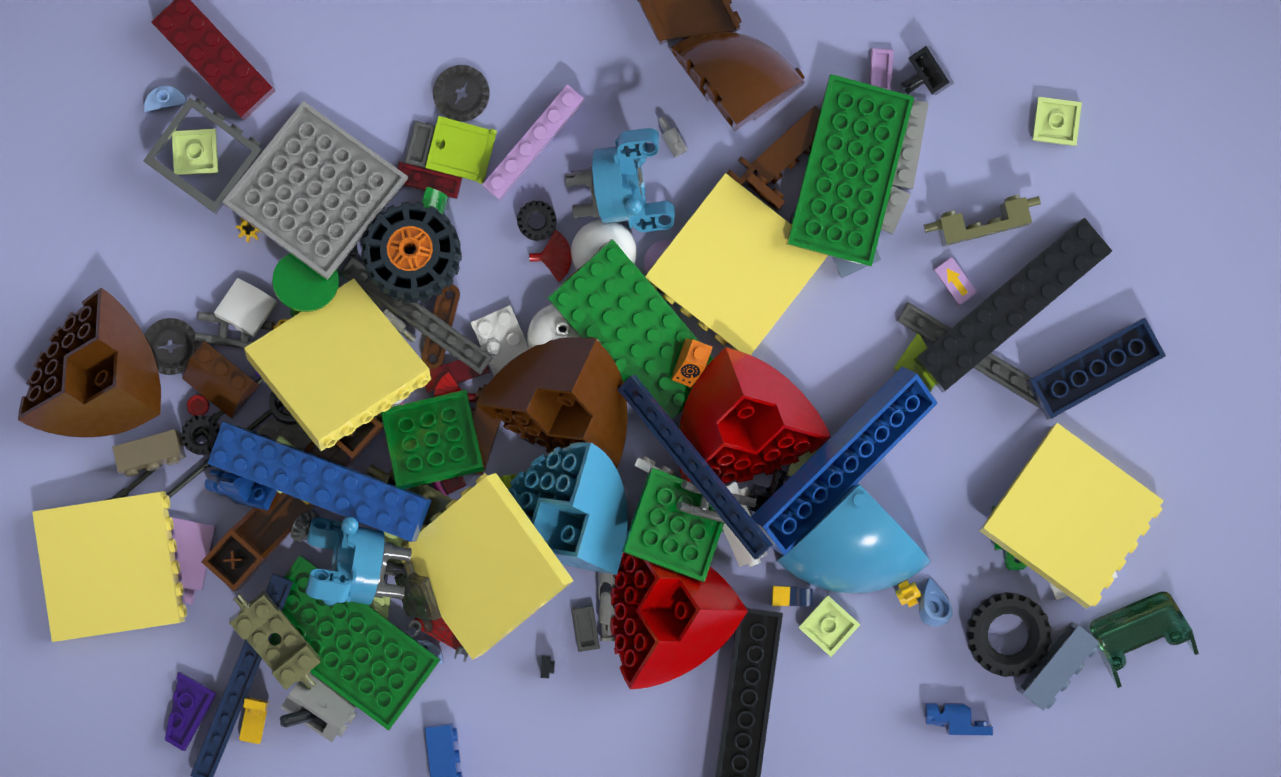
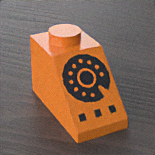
M685 339L671 380L692 387L705 369L713 347L693 339Z

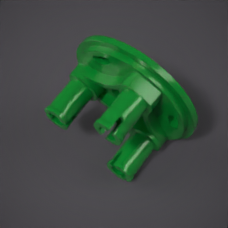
M290 253L284 256L276 265L272 284L276 296L284 305L291 308L290 315L294 317V315L300 312L316 311L329 304L337 293L339 277L337 270H335L331 277L326 280Z

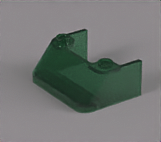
M1157 592L1096 618L1090 623L1091 634L1099 641L1097 645L1099 653L1117 688L1122 687L1117 671L1122 669L1127 663L1124 654L1164 637L1170 645H1179L1187 641L1194 655L1199 654L1193 631L1168 592Z

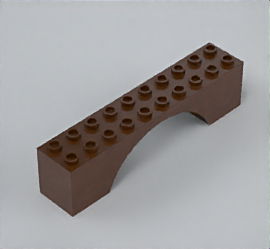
M374 416L369 423L362 424L352 434L339 439L332 447L320 451L315 443L311 441L304 451L349 468L384 429V424ZM277 491L268 510L253 507L223 536L201 563L233 591L241 590L291 534V528L296 518L302 513L312 510L316 505H307L301 499Z

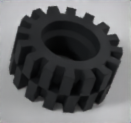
M534 200L530 203L527 202L521 207L517 215L519 230L530 240H544L552 235L556 228L557 219L555 212L549 204L543 201ZM539 212L545 216V224L542 228L534 229L529 225L528 219L532 213Z
M198 415L191 417L182 426V443L187 450L194 454L208 455V453L212 452L220 425L208 416ZM198 427H206L210 433L208 441L203 444L197 443L193 438V433Z

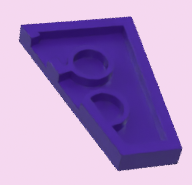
M178 672L176 679L178 681L173 695L174 701L171 714L169 715L165 741L182 751H186L217 693L182 672Z

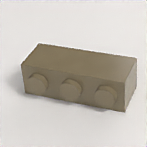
M175 429L112 447L117 471L126 475V477L138 475V471L145 469L147 471L159 469V465L178 464L180 459L186 458L181 433Z

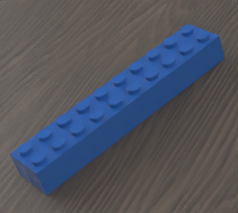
M902 366L751 516L773 544L771 548L785 556L938 404L917 373Z
M222 422L207 463L342 516L355 518L358 522L410 542L417 541L432 501L424 496L398 488L390 483L230 422Z

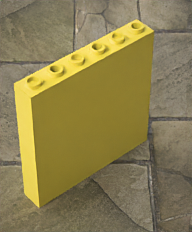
M725 173L646 273L645 278L656 290L659 289L664 293L662 297L671 305L674 302L682 307L679 310L688 318L693 316L698 320L697 325L706 332L709 329L716 334L714 338L721 344L725 345L727 342L734 350L751 355L828 255L786 245L791 224Z
M354 278L339 287L333 300L325 307L316 311L300 312L244 348L247 360L320 451L332 447L339 439L352 434L356 428L362 424L369 423L374 416L389 410L394 403L407 398L411 392L417 388L424 387L431 380L430 371L426 364Z
M1056 423L1050 428L979 531L1087 609L1092 605L1095 607L1102 598L1100 593L1104 588L1107 589L1114 581L1112 575L1116 570L1120 571L1125 565L1126 560L1124 558L1128 552L1131 554L1139 544L1136 542L1140 535L1144 536L1149 530L1150 525L1148 523L1152 517L1155 519L1163 509L1160 506L1164 500L1060 424Z
M496 473L489 476L487 474L480 476L475 481L477 484L473 488L471 486L460 493L462 497L459 500L454 499L445 506L446 511L435 514L430 519L431 523L428 526L426 524L422 526L417 541L410 542L405 540L400 544L402 547L412 548L410 562L401 561L472 660L486 653L574 581Z
M165 491L32 512L52 642L176 624L185 621L187 609L185 604H182L181 597L184 594V590L178 578L180 564L175 558L177 544L176 540L172 538L171 532L174 529L172 517H169L170 499Z

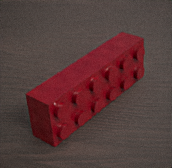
M174 0L151 21L243 120L276 91L191 0Z

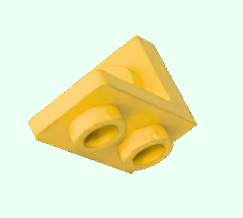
M251 697L245 698L243 705L245 712L239 736L240 741L255 744L261 743L269 701Z

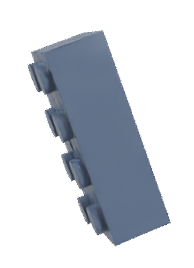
M1072 622L1049 649L1048 655L1041 661L1042 664L1032 670L1018 687L1017 691L1043 711L1045 708H1051L1056 701L1055 696L1058 692H1063L1069 686V679L1073 674L1077 675L1083 669L1085 659L1088 656L1091 658L1096 653L1099 641L1080 625Z

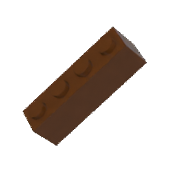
M816 105L751 163L756 168L755 172L768 181L767 185L771 182L776 184L783 177L782 172L787 167L791 170L800 162L797 159L803 153L806 155L810 153L820 113Z
M484 384L483 388H478L476 400L479 399L487 384ZM477 406L476 409L472 408L471 413L484 471L476 472V474L483 475L501 420L497 417L495 419L490 418Z

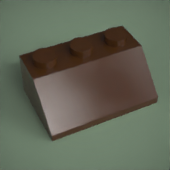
M205 341L190 358L182 377L185 382L231 419L235 417L259 387L256 381Z

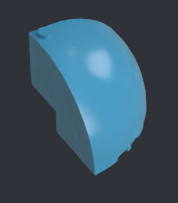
M584 442L572 443L569 447L565 448L557 447L554 449V452L547 456L543 454L531 462L532 466L525 472L521 471L511 481L510 484L512 486L509 489L511 495L561 564L617 575L627 535L628 511L624 486L611 459L596 445Z
M856 484L785 556L781 555L776 560L788 572L810 585L833 592L851 594L876 592L896 586L910 579L931 563L912 538L860 484Z

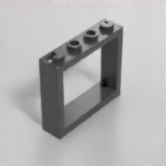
M189 98L143 162L210 211L217 214L224 205L222 201L263 151L259 148L261 144L250 136L247 139L241 135L243 130L234 124L229 126L223 122L225 117L217 111H214L212 114L205 109L208 105L202 100L196 98L194 101L192 98ZM192 108L251 150L249 156L215 202L155 159Z

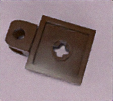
M741 156L738 161L747 169L741 178L738 177L730 169L726 174L740 185L745 183L778 212L785 203L783 200L784 195L776 188L771 190L766 185L768 181L759 173L755 176L753 173L756 168Z

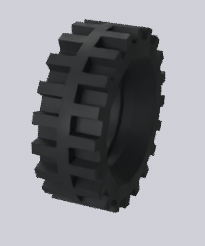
M1009 592L994 594L988 599L982 600L981 604L972 611L973 613L967 622V646L974 660L987 671L1002 677H1019L1022 674L1032 672V669L1036 666L1039 667L1042 664L1043 658L1048 655L1049 645L1052 644V628L1049 625L1047 614L1043 612L1039 604L1030 598ZM1003 614L1019 616L1028 628L1026 645L1021 651L1013 655L998 653L992 648L988 640V630L991 623Z

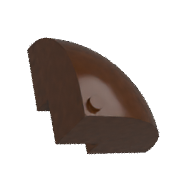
M725 31L707 32L688 37L669 48L707 102L711 99L734 132L751 119L757 120L805 83L803 80L805 77L798 67L794 69L772 47L748 35Z
M101 287L82 301L84 306L76 313L71 312L68 315L63 328L58 326L49 340L52 343L46 352L41 351L34 364V367L37 369L33 371L26 382L29 386L27 395L22 396L18 420L22 423L56 435L81 438L103 437L132 430L160 415L161 384L152 350L140 327L117 299Z
M594 337L558 338L528 349L511 360L493 377L476 402V405L490 418L495 419L497 417L503 421L505 429L520 434L519 437L532 445L536 442L538 445L547 448L546 452L552 453L555 448L569 447L572 443H592L605 452L616 469L618 468L627 433V401L618 391L623 384V380L616 363L601 345V342Z

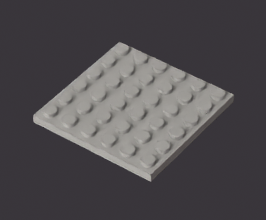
M303 101L222 202L230 210L328 280L365 234L369 224H373L376 220L375 217L384 210L407 181L408 176Z

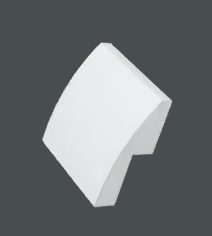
M237 278L214 314L216 317L233 324L237 330L255 337L277 304V301L260 289Z

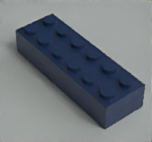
M1142 318L1026 382L1048 420L1166 357V354L1146 318Z

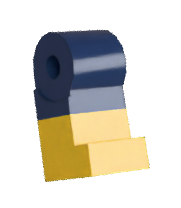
M772 586V606H812L813 588Z

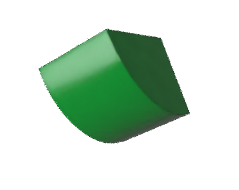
M426 187L422 201L424 207L429 209L430 206H433L441 214H444L448 196L441 191Z

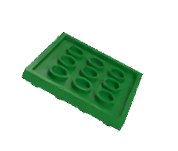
M466 390L393 406L389 410L381 412L396 487L407 489L484 471Z
M650 468L622 552L697 581L705 582L724 523L677 510L676 505L680 501L700 507L702 494L683 489L681 487L683 479L658 469ZM709 504L708 510L715 511Z

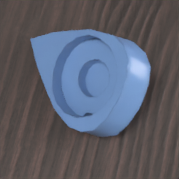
M930 577L925 584L919 602V615L925 624L938 627L948 623L953 615V609L942 590Z

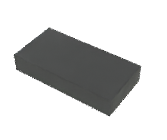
M419 121L414 122L404 163L425 168L435 125Z
M593 605L572 608L578 652L600 649Z

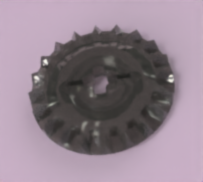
M455 65L447 68L438 76L433 87L434 103L440 113L448 119L460 122L473 120L481 115L487 107L490 98L489 85L484 75L477 69L467 65ZM467 83V86L465 88V93L467 94V97H462L461 99H459L457 104H455L458 100V94L456 93V90H462V88H464Z
M175 318L161 319L152 324L144 335L154 355L158 372L161 374L175 375L184 372L190 358L199 348V342L193 341L195 331L182 320ZM170 340H172L173 344L183 345L182 347L174 348L173 353H170L168 349L159 348L168 345Z

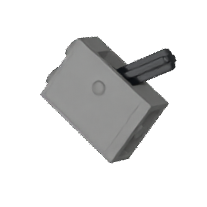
M310 672L308 675L316 683V686H312V689L309 690L302 680L295 685L281 706L289 714L280 717V725L287 728L304 723L332 742L337 735L339 737L343 735L348 727L345 724L348 723L350 725L357 715L354 712L356 706Z

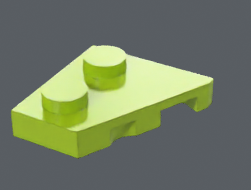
M917 333L894 366V369L898 371L903 366L917 373L931 392L935 386L934 382L914 360L927 348L921 335Z

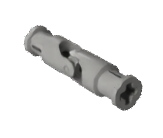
M598 572L599 601L601 602L599 606V623H601L602 637L599 639L600 641H615V635H611L610 618H615L614 605H611V591L603 592L606 583L615 588V575Z

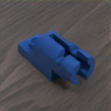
M212 469L209 473L216 476L219 483L217 484L215 481L205 479L204 483L208 491L226 496L236 504L264 510L269 509L277 493L275 489L256 484L254 481L230 472Z
M926 703L925 721L927 725L940 727L947 725V734L993 736V726L988 725V721H974V725H971V708L963 703H944L941 712L938 710L937 703Z

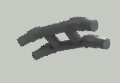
M197 311V320L220 323L218 336L194 333L193 341L202 343L205 341L208 344L245 348L255 342L250 341L249 335L241 332L240 339L228 338V326L233 324L216 317L214 313ZM265 321L260 329L273 330L275 323Z
M682 481L681 487L683 489L701 494L692 482ZM733 494L741 505L756 506L757 499ZM703 495L700 507L681 501L676 505L677 510L687 514L725 523L717 512L708 510L709 502Z

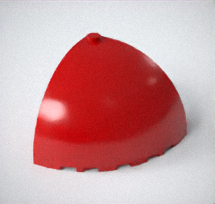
M727 347L707 365L696 380L685 403L679 426L682 433L724 484L735 479L737 483L753 480L754 475L764 472L766 476L773 474L774 469L782 470V465L799 462L800 456L808 451L810 453L815 452L831 438L828 428L817 410L788 378L764 361ZM679 467L681 478L692 482Z
M623 552L617 575H615V588H611V605H614L615 618H610L611 635H615L614 652L615 655L619 654L622 664L619 668L629 689H642L676 679L709 659L735 632L748 610L728 582L711 566L709 567L705 582H700Z

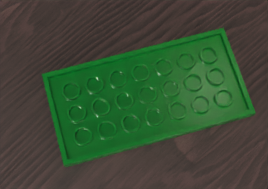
M829 75L786 245L872 267L914 101L913 96L837 75Z
M611 239L556 288L547 299L580 338L594 337L601 342V345L616 363L623 383L630 376L636 375L669 417L673 419L684 409L692 387L671 380L685 339L699 340L618 244ZM710 354V356H709V359H708V362H707V364H706V367H707V365L714 359V358L711 356V354Z
M300 555L284 576L287 579L293 580V585L282 612L320 656V663L310 672L389 731L441 659L367 604L345 601L329 606L321 599L308 596L306 588L310 573L313 569L320 568ZM272 633L270 642L278 644L281 641V636L278 633Z

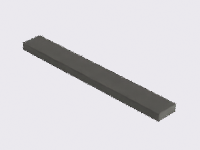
M352 256L340 272L349 281L354 278L367 294L480 375L494 358L416 301L415 303H407L404 300L395 301L390 296L381 293L367 275L364 264Z
M909 302L897 319V322L932 343L950 329L947 325ZM992 353L974 367L980 373L1041 409L1026 382L1031 379L1030 376Z

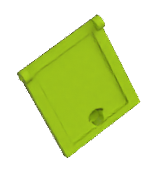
M438 116L425 168L483 184L497 131Z

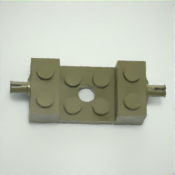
M1019 194L1007 197V199H1004V203L1000 205L1002 217L991 219L987 222V225L983 226L981 222L970 224L965 228L962 213L956 214L955 210L945 212L943 215H940L941 218L936 220V222L923 224L925 233L938 230L942 247L1028 226L1032 223L1029 207L1041 205L1039 196L1028 199L1026 197L1020 198Z
M262 591L249 603L240 593L237 597L235 596L233 600L241 609L229 618V624L243 640L246 639L271 668L272 675L283 688L287 690L294 683L301 680L309 690L312 689V686L315 687L316 683L308 674L320 663V656L267 593ZM278 633L281 636V641L278 644L270 643L268 639L270 634Z

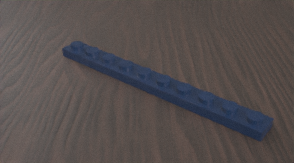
M636 375L630 376L618 389L620 394L755 560L760 558L773 545L639 378Z
M273 573L265 592L282 611L293 585V580ZM246 639L190 776L214 777L244 700L262 658Z

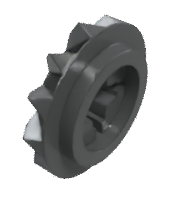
M308 510L299 515L292 525L291 538L299 543L307 540L311 521L314 518H318L319 515L313 510Z

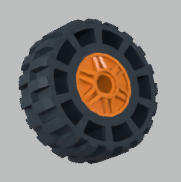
M401 202V206L395 207L392 205L387 207V212L383 214L380 212L375 217V222L369 224L366 229V237L362 239L363 251L361 252V257L370 280L381 293L390 296L395 301L404 300L407 303H415V301L421 300L426 302L429 301V297L441 295L443 293L442 290L446 286L450 287L453 283V277L458 274L460 269L459 263L462 260L461 243L454 226L445 214H441L437 208L430 206L427 209L424 207V203L416 202V204ZM415 250L413 254L408 255L410 251Z

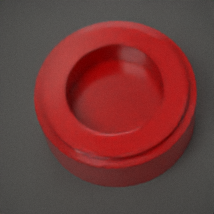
M194 395L187 401V410L193 416L205 415L209 410V401L202 395Z

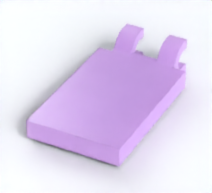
M172 517L174 529L171 530L172 538L176 540L177 544L175 558L180 564L178 578L179 582L183 585V590H185L182 603L193 604L196 590H203L207 567L201 561L211 551L216 526Z

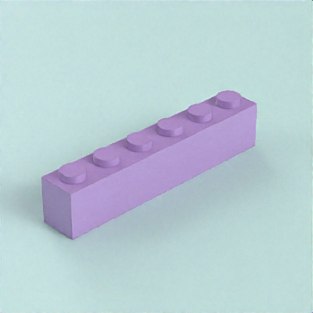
M566 85L482 184L483 187L501 201L584 103V98L569 85Z

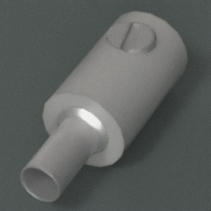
M664 116L659 118L658 122L664 131L661 136L673 157L676 158L687 152L688 149L676 128L671 129Z
M388 308L383 312L401 335L411 343L416 340L417 337L406 329L408 325Z

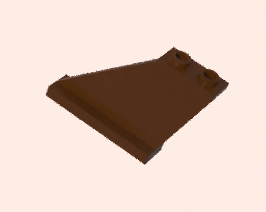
M638 0L660 45L668 40L691 37L701 33L740 30L739 24L742 23L738 12H733L729 5L732 3L731 0Z

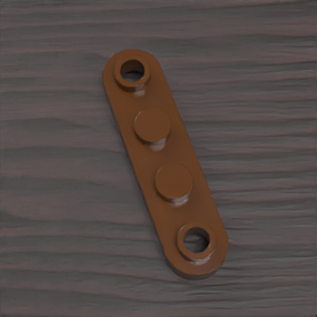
M451 284L450 287L446 286L442 290L443 293L437 296L433 310L434 315L451 327L453 326L460 300V291L454 284ZM452 291L454 294L453 298L447 299L445 296L446 292ZM426 337L421 360L429 369L438 368L444 361L446 350L429 337ZM431 354H435L437 356V360L435 362L429 361V356Z

